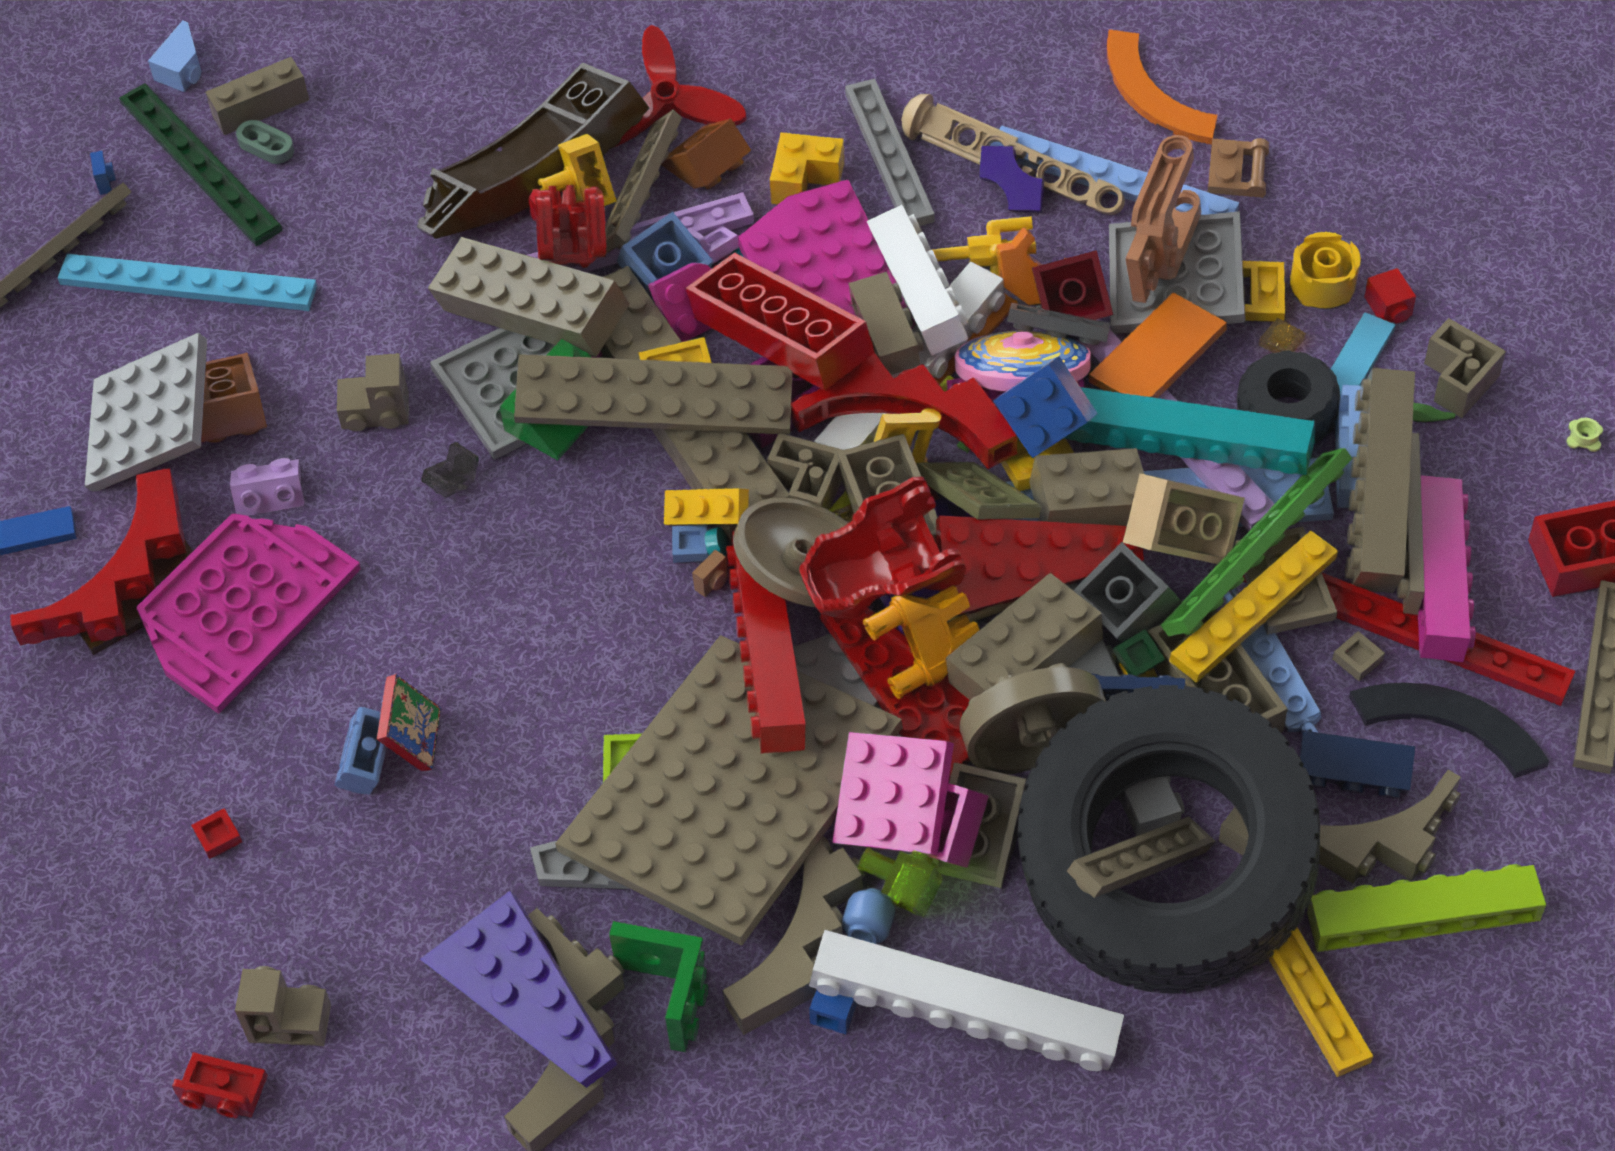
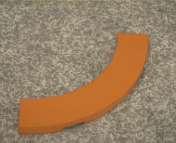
M1109 29L1107 62L1114 84L1128 104L1151 123L1159 124L1173 131L1175 135H1182L1189 140L1212 145L1217 115L1192 109L1166 95L1153 83L1143 68L1138 51L1139 33Z

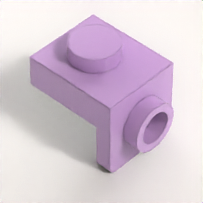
M724 226L715 229L706 236L701 235L691 227L688 228V231L714 261L713 264L718 260L729 257L732 251L739 247L738 235Z

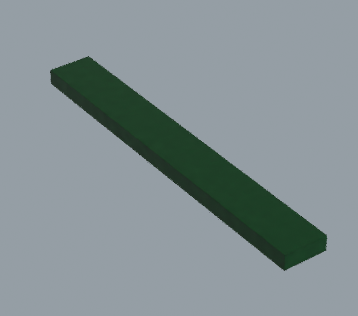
M146 83L119 97L120 103L256 247L283 231L282 225Z

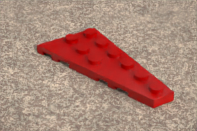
M939 516L936 519V541L940 553L946 549L956 548L960 552L967 568L961 584L954 587L957 588L959 594L961 592L966 594L970 607L956 616L966 613L971 614L982 611L990 606L1016 601L1050 573L1065 585L1081 582L1121 542L1123 543L1127 526ZM1124 543L1141 561H1144L1143 548Z
M869 608L857 619L837 618L821 613V621L877 700L882 710L902 719L903 728L899 732L901 737L954 743L949 774L950 781L954 762L966 765L970 761L959 726L961 717L969 706L970 700L949 683L948 673L943 680L934 686L923 684L904 695L901 699H897L891 691L890 686L892 685L888 684L887 679L914 665L913 661L915 658L906 636L894 628L878 639L873 640L865 629L867 626L863 624L865 618L876 614Z

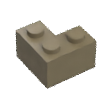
M1448 318L1429 339L1424 362L1427 366L1441 373L1438 379L1434 402L1463 418L1499 378L1506 351Z
M400 353L366 356L365 377L337 379V414L342 429L362 431L366 427L379 426L393 429L399 425L409 424V391Z
M779 433L768 456L767 463L782 485L790 489L788 498L807 501L827 510L831 508L842 482L838 451H842V449Z
M269 966L242 969L235 1012L249 1043L325 1045L331 1002L326 989H321L315 985L289 988L286 985L281 970H276Z

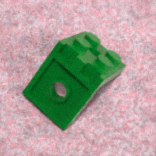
M613 921L609 933L613 957L618 960L623 969L675 979L665 1020L670 1049L686 1052L688 1041H695L698 1034L699 1018H695L697 1007L705 1006L708 995V984H704L707 973L706 967H703L705 952L701 951L703 938Z

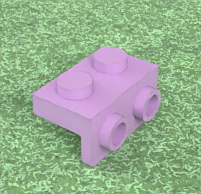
M281 458L272 461L268 465L257 467L254 464H246L231 471L230 489L236 514L249 516L304 505L299 459L290 461L288 458Z

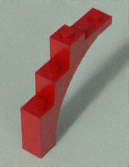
M874 353L824 391L820 388L810 394L800 396L791 403L792 423L798 432L827 418L858 413H921L922 410L931 408L941 414L938 428L949 433L967 446L987 469L1017 455V435L974 377L963 383H956L944 392L924 364L913 369L904 370L897 377L893 378Z
M170 468L136 475L137 500L130 528L117 552L91 580L70 595L45 608L10 615L11 627L20 646L38 644L45 640L63 636L71 637L82 632L88 633L91 642L107 641L114 637L127 635L122 601L143 598L156 588L152 560L171 558L175 555L186 553L178 492Z

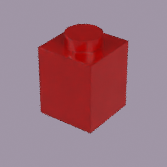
M1395 268L1369 277L1364 298L1378 318L1399 324L1412 316L1416 295L1399 269Z

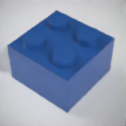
M1059 356L994 400V403L1032 458L1068 436L1098 414Z

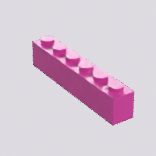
M1421 475L1425 592L1418 612L1420 658L1463 662L1467 648H1473L1476 634L1475 627L1470 626L1469 622L1473 617L1474 600L1468 599L1473 581L1472 572H1467L1471 559V546L1465 545L1470 530V521L1464 519L1468 508V494H1463L1462 479Z

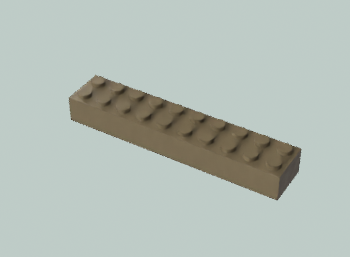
M629 266L604 276V278L615 280L630 305L602 347V358L639 360V352L681 343L677 334ZM651 429L692 490L749 489L748 507L769 498H788L789 493L746 433ZM717 525L724 530L729 544L732 546V531H735L737 525Z

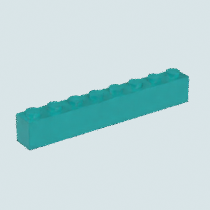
M1080 387L1098 414L1089 422L1063 438L1081 443L1109 445L1114 448H1137V450L1148 453H1162L1181 458L1208 460L1220 464L1228 463L1247 466L1253 469L1262 468L1281 471L1286 474L1307 475L1315 443V421Z

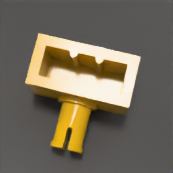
M585 134L559 144L558 147L565 166L564 171L538 179L539 186H542L540 190H548L549 186H556L557 191L561 193L563 190H566V185H574L577 200L585 201V188L598 187L603 192L604 206L616 202L599 142L590 135Z

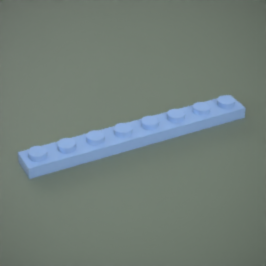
M1001 126L999 129L1017 137V143L1090 174L1096 182L1099 178L1115 185L1120 189L1125 199L1136 202L1148 174L1147 172L1008 127ZM993 142L990 146L1004 145L1001 142ZM1028 155L1024 159H1017L1018 164L1034 169L1039 167L1028 160ZM1049 167L1045 171L1058 177L1061 175L1058 167ZM1085 179L1075 181L1076 183L1089 186V182ZM1187 185L1182 187V190H1191L1199 196L1201 215L1237 212L1239 209V202ZM1110 191V192H1107V193H1110V194H1113V195L1118 196L1115 192H1111V191ZM1183 203L1177 206L1176 210L1186 212L1192 209L1193 205Z

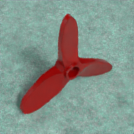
M650 25L645 29L642 37V55L646 74L652 87L643 97V100L649 106V110L643 115L637 125L631 127L621 137V141L617 146L636 137L656 120L672 110L684 118L707 125L732 119L737 126L746 121L745 108L735 99L705 87L680 85L677 82V70L673 51L664 32L654 25Z

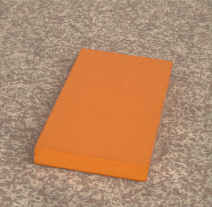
M1173 292L1089 374V382L1104 391L1158 398L1227 330V322Z

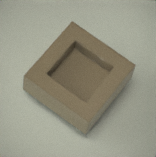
M1358 631L1334 651L1332 660L1360 681L1384 660L1385 652Z

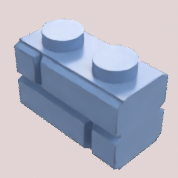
M359 707L351 718L339 764L340 769L338 770L334 786L355 793L370 795L378 784L387 748L377 740L381 712Z

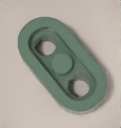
M246 121L236 130L239 146L243 150L270 163H284L294 154L291 137L261 121Z

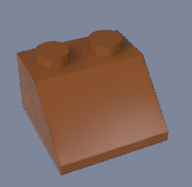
M727 119L699 128L671 150L661 165L693 189L700 187L710 189L722 180L720 175L726 170L730 172L744 163L743 157L751 149L732 119Z

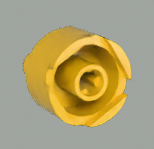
M1332 232L1311 234L1304 238L1302 244L1297 245L1293 255L1290 287L1302 305L1316 308H1334L1351 300L1356 289L1361 262L1360 253L1356 245L1352 242L1348 244L1341 240V235Z

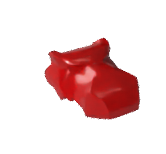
M912 477L892 490L866 498L859 509L852 515L853 520L836 531L820 534L815 539L813 546H811L806 555L805 561L800 565L799 571L809 596L820 613L837 618L857 619L876 599L886 594L908 595L922 589L945 590L951 586L961 584L967 568L960 552L956 548H951L940 553L923 517L936 507L933 497H930L931 492L924 477Z

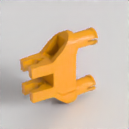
M954 586L928 599L909 594L895 595L889 602L890 606L863 620V624L867 626L865 629L873 640L878 639L899 625L902 626L915 659L913 666L887 679L888 684L892 685L890 689L897 699H901L904 695L923 684L934 686L943 680L948 673L946 657L980 630L978 624L974 621L970 623L965 614L947 623L948 620L970 607L966 594L963 592L959 594Z

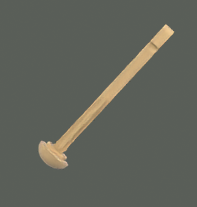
M931 94L917 95L904 108L901 118L902 129L905 136L910 140H915L918 135H922V140L979 165L981 146H989L993 142H1001L1004 146H1013L1015 148L1016 159H1024L1028 155V160L1032 164L1039 166L1037 173L1028 166L1022 167L1021 170L1032 177L1036 173L1035 178H1042L1044 180V172L1047 168L1054 166L1060 169L1061 175L1058 181L1047 183L1044 180L1045 189L1079 204H1086L1089 208L1106 215H1115L1124 207V195L1115 185L1099 178L1096 182L1090 174L1017 143V137L939 103L935 107L933 95ZM964 130H973L976 134L975 141L968 146L961 145L959 141L960 134ZM1078 179H1085L1089 182L1087 193L1081 196L1073 194L1072 186L1074 182ZM1110 191L1115 192L1118 195L1117 204L1112 208H1104L1101 205L1103 194Z

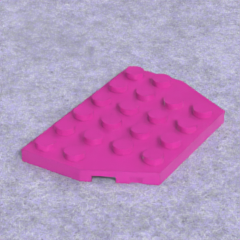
M848 179L786 197L738 237V246L744 258L855 315V312L851 305L848 283L887 272L892 284L896 283L868 226V218ZM902 297L903 301L900 304L902 308H905L907 305ZM912 317L913 326L911 327V329L916 325V323H915L913 317Z
M232 513L136 608L165 675L219 714L361 568L357 560L308 526L298 524L295 527L274 524L273 520L263 518L252 519L246 515Z

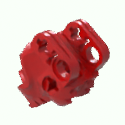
M566 185L562 198L556 186H549L548 190L533 189L528 201L532 219L536 221L538 259L559 265L575 263L580 264L582 268H588L597 258L606 257L605 207L601 189L598 187L585 188V201L577 200L574 185Z

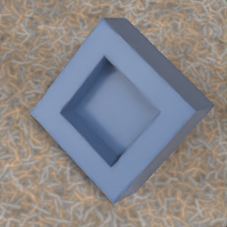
M707 525L672 526L673 563L704 561L708 557L705 546Z

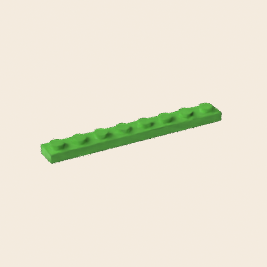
M1345 448L1321 454L1308 468L1307 475H1302L1167 617L1160 626L1168 636L1183 633L1190 635L1196 632L1203 625L1201 620L1208 613L1216 610L1223 604L1224 595L1244 581L1243 575L1264 560L1265 556L1263 554L1268 548L1283 540L1285 537L1283 532L1289 526L1299 522L1305 516L1303 511L1310 504L1317 502L1325 494L1323 490L1326 486L1335 482L1344 474L1343 468L1352 460V457Z

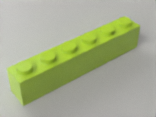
M1512 864L1500 870L1484 872L1483 870L1475 869L1466 872L1464 875L1450 877L1439 874L1431 876L1427 880L1413 882L1397 880L1385 886L1361 885L1353 890L1341 892L1324 890L1316 895H1312L1307 908V915L1316 950L1321 952L1541 921L1546 903L1534 865L1521 867L1518 864Z

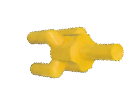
M1032 217L991 220L986 225L987 235L967 237V246L931 250L934 252L938 262L969 259V263L973 262L980 267L990 266V272L999 276L996 246L1012 242V240L1001 239L1000 233L1020 231L1022 228L1032 230ZM1035 241L1028 248L1027 254H1036Z

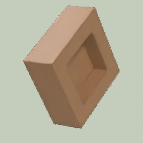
M714 550L692 572L695 591L706 597L713 589L717 591L725 584L728 577L726 557L717 550Z

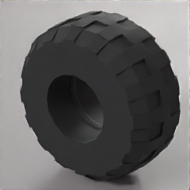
M1281 351L1263 356L1248 366V369L1242 374L1237 393L1238 410L1315 421V444L1330 433L1335 426L1339 410L1340 387L1334 372L1320 359L1300 351ZM1280 397H1293L1301 401L1288 404L1279 402L1276 399Z

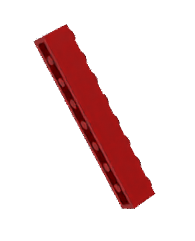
M732 531V546H726L727 567H734V569H729L730 589L737 590V592L733 593L734 614L741 615L736 617L737 638H744V641L739 642L741 663H748L747 666H743V680L745 688L751 687V691H747L748 713H755L754 717H750L752 739H759L761 754L804 751L805 718L786 601L761 586L743 568L734 549V531Z

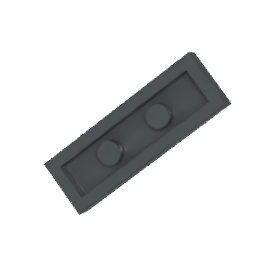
M1011 303L1007 322L1014 323L1013 327L1016 329L1033 331L1034 327L1047 330V335L1058 338H1066L1067 334L1079 336V341L1092 345H1099V341L1107 342L1110 323L1016 303Z

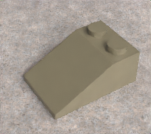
M954 762L949 784L970 789L989 797L968 868L932 858L929 871L1002 889L1018 838L1019 808L1023 791H1026L1025 784L1027 779Z

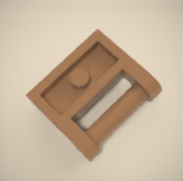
M1262 138L1254 139L1251 142L1212 139L1208 192L1263 198L1266 195L1267 187L1264 182L1265 157L1269 154V142ZM1243 155L1253 156L1251 180L1249 182H1241Z

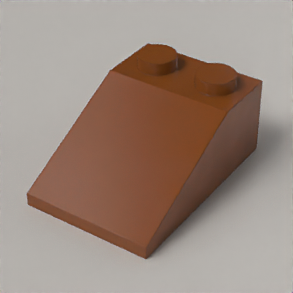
M248 353L206 362L201 442L216 443L223 441L228 436L237 434L251 435L257 433L260 429L267 428L259 390Z

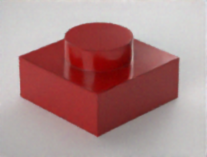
M225 808L191 825L209 859L242 843V839Z

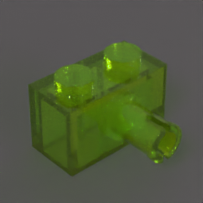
M867 847L858 865L859 870H864L886 881L881 893L891 900L894 905L922 918L927 914L943 881V877L937 870L938 865L933 863V859L916 850H913L911 855L900 851L895 861Z

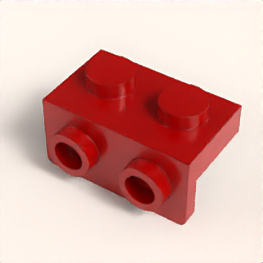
M193 1052L182 1080L174 1079L172 1088L180 1103L186 1107L199 1110L202 1109V1106L216 1109L219 1114L228 1118H238L239 1115L252 1118L268 1075L264 1069Z

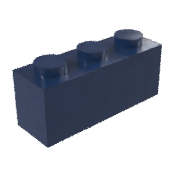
M1303 731L1299 757L1315 788H1326V782L1341 784V791L1363 793V788L1377 789L1378 796L1400 799L1401 793L1407 794L1410 791L1416 746Z

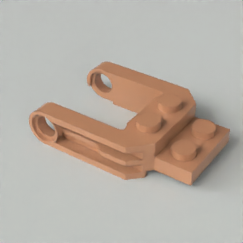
M1182 135L1169 136L1160 143L1133 207L1131 226L1137 227L1125 259L1132 299L1136 302L1146 303L1150 291H1155L1159 278L1166 280L1176 278L1201 216L1199 196L1191 190H1182L1194 160L1192 143L1187 137ZM1174 149L1185 151L1180 157L1168 156V153ZM1183 203L1193 205L1192 209L1186 212L1177 211L1176 207Z

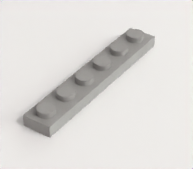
M875 78L845 86L847 100L894 208L902 205L908 216L914 214L919 226L935 222V213Z

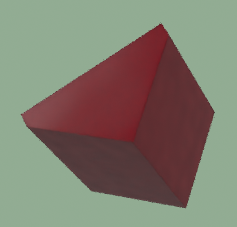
M1097 250L1032 267L1042 309L1093 320L1114 315Z

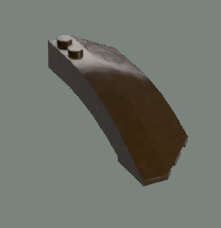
M582 62L537 109L514 128L491 144L440 170L432 167L430 176L434 181L433 185L426 190L423 202L426 213L424 217L419 218L417 228L428 236L438 239L503 220L530 207L528 200L533 189L542 188L538 184V179L564 171L565 166L558 147L559 144L588 134L599 142L602 155H604L611 148L619 144L621 137L631 127L641 121L643 115L649 110V106L630 81ZM502 147V151H496V149Z

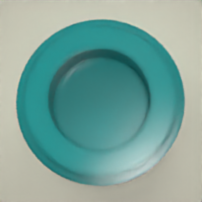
M721 527L706 531L705 546L708 555L717 550L726 557V546L730 545L724 530Z

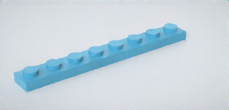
M66 254L57 278L60 285L303 311L310 310L317 288V283L314 279Z

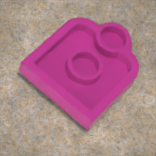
M690 263L648 284L655 305L681 342L688 341L711 329V327L695 319L685 289L711 270L706 264Z

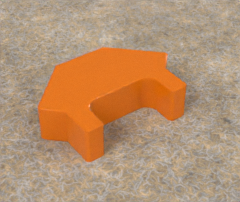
M1022 228L1012 242L998 244L996 250L999 276L1003 278L1004 288L1030 306L1040 304L1032 267L1042 264L1027 254V250L1035 241V238L1029 230Z

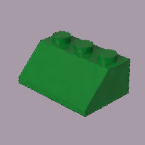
M563 339L546 355L592 358L589 353ZM516 389L500 405L504 431L557 461L589 427L583 425L515 423Z

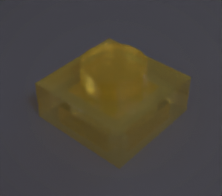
M1277 318L1259 338V346L1272 353L1289 350L1294 352L1305 340L1306 333Z

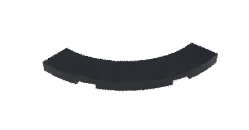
M1385 683L1350 691L1349 698L1365 726L1388 720L1411 719V717L1435 720V723L1449 726L1463 733L1466 731L1484 742V746L1504 763L1514 778L1548 767V758L1524 729L1498 709L1465 693L1421 683Z

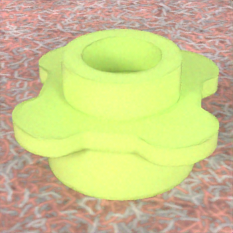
M1580 418L1569 423L1568 428L1571 433L1566 440L1569 447L1573 449L1578 447L1587 448L1591 452H1596L1601 448L1599 436L1603 433V428L1598 422L1591 418Z

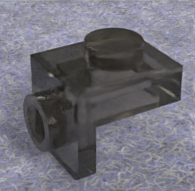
M454 442L449 446L447 459L424 469L421 481L431 487L436 493L447 498L474 483L479 457L458 442Z

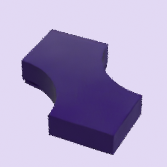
M981 146L979 178L984 181L993 182L1004 190L1008 200V210L1013 212L1042 213L1044 180L1032 177L1020 169L1016 159L1015 148L1013 146Z

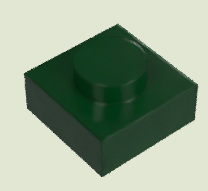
M1145 629L1113 649L1126 672L1137 677L1150 671L1165 660Z

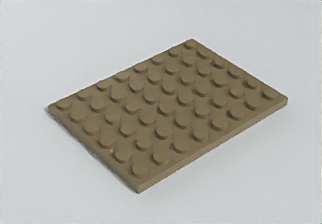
M720 635L564 831L555 845L559 853L742 946L836 819L849 732L897 736L903 726L901 718L797 671L805 718V750L761 754L759 739H752L750 717H754L755 713H748L747 691H751V687L745 688L743 680V666H747L748 663H741L739 643Z

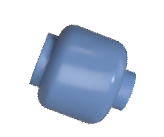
M878 889L860 890L853 893L848 899L842 918V928L849 937L874 944L881 943L889 935L895 916V907L891 900Z

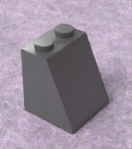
M1122 542L1073 590L1102 613V624L1118 640H1128L1144 629L1148 633V630L1162 624L1182 603L1170 587Z

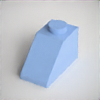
M182 20L148 60L154 81L183 92L191 84L197 83L202 71L188 22Z

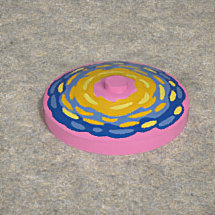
M1034 330L1005 331L980 336L961 345L955 353V369L958 376L965 381L974 377L982 388L1007 391L1058 356L1077 382L1084 378L1091 369V352L1083 342L1070 336L1058 338L1047 335L1045 331Z

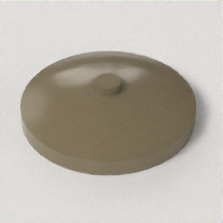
M769 498L749 506L741 515L734 531V549L743 568L765 589L788 601L804 606L816 607L805 587L799 567L805 561L809 549L820 534L836 531L848 523L833 512L807 501L793 498Z

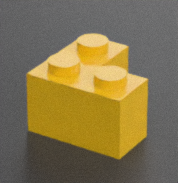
M781 132L770 176L771 204H779L788 196L805 192L808 183L830 185L840 182L844 167V139Z

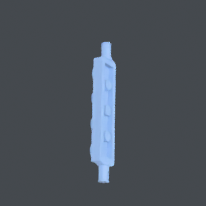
M1236 588L1231 590V594L1228 591L1224 595L1226 601H1231L1239 594ZM1262 624L1241 643L1242 647L1287 707L1285 727L1288 732H1318L1314 725L1321 719L1319 708L1275 633L1267 635Z

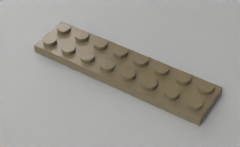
M519 354L514 420L515 423L766 434L782 433L790 435L792 371L787 366Z

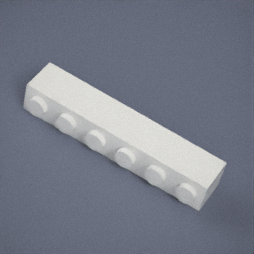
M901 205L868 220V226L887 262L891 274L900 288L901 295L931 356L967 340L968 336L963 327L969 324L961 305L957 306L959 303L951 286L948 287L947 278L942 268H940L934 252L930 249L928 241L921 231L914 214L908 216Z

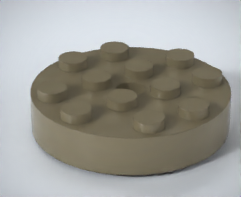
M1063 663L1016 676L1006 675L996 680L993 687L969 701V706L961 717L960 732L970 761L978 768L1003 774H1017L1032 770V767L1036 768L1035 762L1044 747L1049 748L1051 738L1061 728L1065 730L1068 721L1080 712L1085 714L1087 712L1086 709L1101 700L1106 702L1099 680L1085 670L1067 667Z

